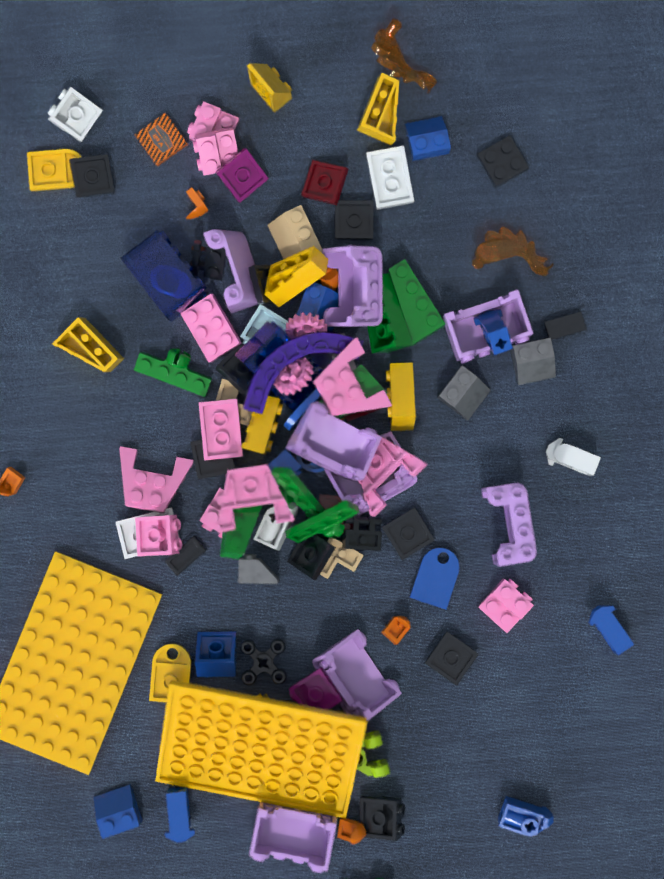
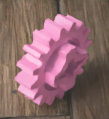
M301 313V316L295 314L294 319L289 318L286 323V336H289V340L305 334L327 332V324H324V319L319 320L318 315L312 317L311 313L308 316H305L304 313Z
M301 357L280 371V374L275 379L274 386L281 394L284 393L285 395H288L290 392L294 395L296 390L302 391V387L307 386L306 382L312 380L310 375L314 374L313 366L306 358Z

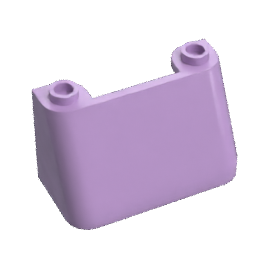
M218 229L204 232L206 242L210 248L221 249L225 247L226 256L236 284L228 286L224 291V298L230 313L258 305L248 268L255 265L245 235L238 231Z
M311 403L291 436L286 449L351 481L364 480L382 437L377 435V432L371 428L359 430L327 414L328 410L325 409L326 406L322 403Z
M391 431L380 435L400 447ZM401 464L376 491L385 502L413 486L417 482V476H411L403 464ZM324 469L342 501L348 500L358 505L359 516L369 511L370 508L363 496L364 491L358 481L345 479Z
M357 629L315 657L312 663L316 670L322 667L343 698L339 705L345 714L364 717L368 721L402 693L395 680L383 678L364 649L367 644L366 636Z

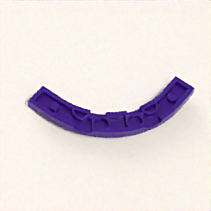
M319 332L301 335L283 343L272 351L256 370L249 385L243 409L263 414L270 388L284 367L311 353L339 354L355 338L336 333Z

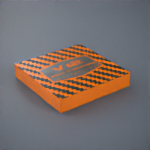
M166 113L135 134V137L156 166H159L188 145Z

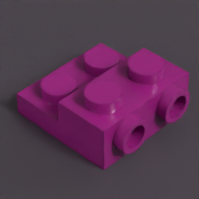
M322 667L308 676L306 675L289 688L292 700L294 702L297 701L299 705L329 710L343 700Z

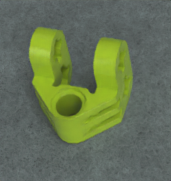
M378 730L364 733L360 751L362 757L357 764L359 771L367 776L373 775L374 778L390 774L386 759L367 762L363 747L370 749L383 745L382 737Z

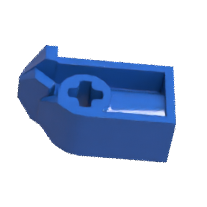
M501 309L483 312L473 319L476 326L480 325L484 338L494 355L513 349L507 326L500 318L503 317Z
M598 605L592 610L588 623L591 626L595 625L612 651L620 655L633 646L634 643L613 615L614 606Z
M181 786L170 787L166 792L170 831L165 832V838L177 843L186 842L195 834V828H189L191 826L188 788Z
M508 796L505 797L498 816L499 827L526 836L537 835L554 822L553 813L546 807L535 806Z

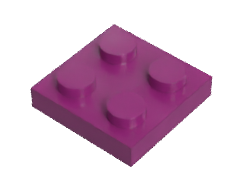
M246 148L215 172L239 203L269 179Z

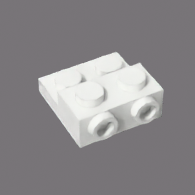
M72 87L68 91L64 88L58 97L61 100L57 106L53 104L47 114L50 115L48 120L82 142L103 110Z

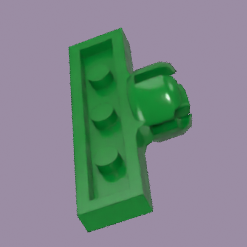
M172 348L168 351L166 359H160L142 351L139 353L134 371L200 396H207L212 378L189 369L188 365L191 359L189 353L184 351L183 354H180V349Z
M273 468L271 474L276 478L277 484L282 486L278 488L287 504L295 502L301 507L307 517L316 516L325 510L291 468Z
M348 500L341 501L338 505L325 509L322 513L309 517L308 520L295 524L292 528L286 530V538L300 543L316 534L322 533L330 539H336L343 534L345 526L341 523L360 513L359 506Z

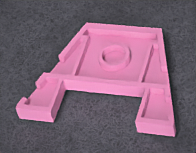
M358 338L353 339L313 381L331 416L392 406L384 390L368 398L365 397L348 364L349 361L365 353Z
M384 437L380 440L364 480H358L364 491V499L370 508L369 513L374 517L387 505L376 489L401 464L414 477L427 466L426 462Z
M120 446L126 507L164 514L180 484L186 478L190 468H192L194 461L176 457L172 476L134 469L138 453L137 449Z
M267 465L228 470L217 532L235 530L233 509L273 503L276 524L294 521V517Z

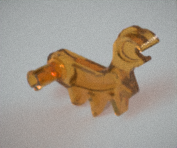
M392 19L386 29H380L375 35L376 42L371 46V49L379 56L376 61L392 70L390 73L391 77H402L404 83L415 81L423 90L427 86V93H429L437 81L429 73L413 70L406 63L394 37L402 28V23L397 19Z
M504 226L499 229V233L495 231L486 232L485 242H482L476 248V257L472 260L473 267L481 269L484 264H490L512 256H520L528 262L532 271L541 276L548 275V271L553 266V263L549 267L543 265L548 259L535 253L534 242L527 243L522 230L515 236Z

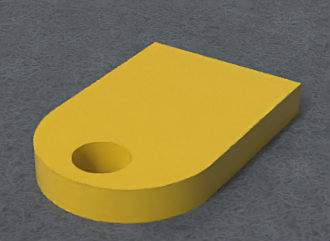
M70 149L27 152L30 190L42 191L73 188L69 159L81 158V156L76 151Z
M174 643L166 644L154 654L149 701L167 702L171 680L190 684L192 661L189 652L183 646ZM170 648L177 650V658H169L167 652Z

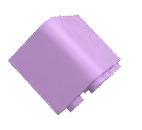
M362 246L323 249V255L329 259L327 268L338 269L339 307H330L325 310L323 316L324 324H327V326L379 325L383 317L381 251L376 247Z
M518 290L509 292V295L498 297L495 300L465 310H459L457 313L452 311L444 314L442 319L445 322V329L457 362L461 361V364L472 361L474 356L479 355V358L490 355L491 349L484 338L483 331L480 325H475L473 320L481 313L489 310L501 309L503 317L500 318L507 326L511 344L519 345L529 340L533 331Z
M517 483L482 488V498H487L493 506L503 505L509 539L508 543H501L497 553L492 555L493 564L504 566L533 560L536 556V545L526 488Z
M260 802L249 856L253 857L256 861H265L270 855L279 860L289 858L299 864L308 862V866L314 872L322 873L323 871H328L336 829V817Z

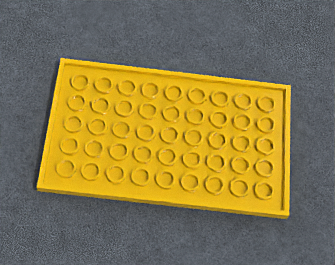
M55 551L0 684V740L89 775L163 594Z
M171 680L155 781L346 819L367 718Z

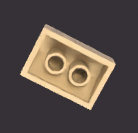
M302 205L283 213L267 225L283 259L312 246H315L323 254V249Z

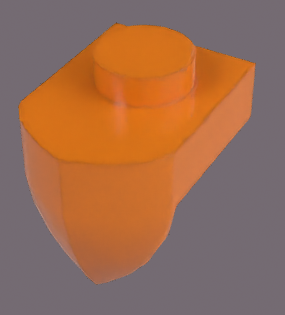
M191 187L186 191L188 197L196 206L186 219L200 217L209 211L203 203L205 198L199 190L195 192Z
M327 268L326 274L320 278L322 286L328 287L333 291L337 289V269Z
M7 467L0 479V495L11 496L16 494L26 477L14 468Z
M393 616L381 633L394 645H397L411 628L410 621L404 616Z
M348 818L340 819L337 838L349 841L351 844H357L365 837L366 831L362 823Z

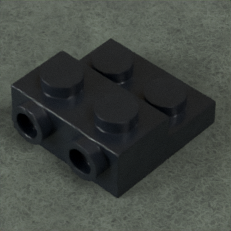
M384 796L382 798L360 797V823L364 825L366 831L364 838L397 841L401 838V835H404L405 824L401 823V816L405 814V804H402V798Z

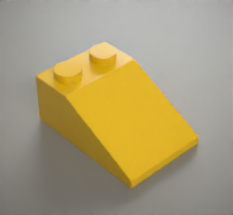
M257 63L247 65L251 85L274 113L292 99L291 87L287 82L283 83L279 79L280 75L274 67L270 68L268 64Z

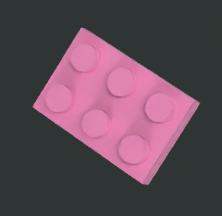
M214 294L206 296L180 313L209 363L242 343Z
M238 399L200 402L199 412L204 460L243 457Z

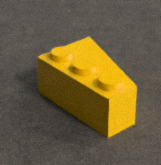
M384 73L380 74L357 131L388 145H392L396 141L395 130L399 80Z
M312 246L270 265L264 295L278 307H281L324 276L329 259L315 246Z
M78 317L52 343V345L67 351L69 354L84 360V362L103 372H112L124 359L84 317Z
M390 363L389 370H386V382H389L390 388H387L386 391L387 397L392 406L387 407V415L391 419V431L414 430L416 417L413 363Z
M268 396L263 414L252 412L250 424L246 430L245 442L242 443L241 448L263 455L271 452L273 441L270 440L271 435L276 433L278 423L275 422L276 417L281 415L283 404H280L281 399Z

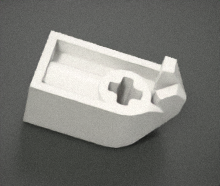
M561 438L548 445L546 450L548 465L553 466L554 462L588 476L595 474L601 457L574 446L562 444L563 439Z
M292 502L287 504L295 518L298 514V505ZM271 507L266 511L253 540L275 550H280L286 538L285 531L290 529L292 522L276 524V520L273 518V515H275L274 507Z

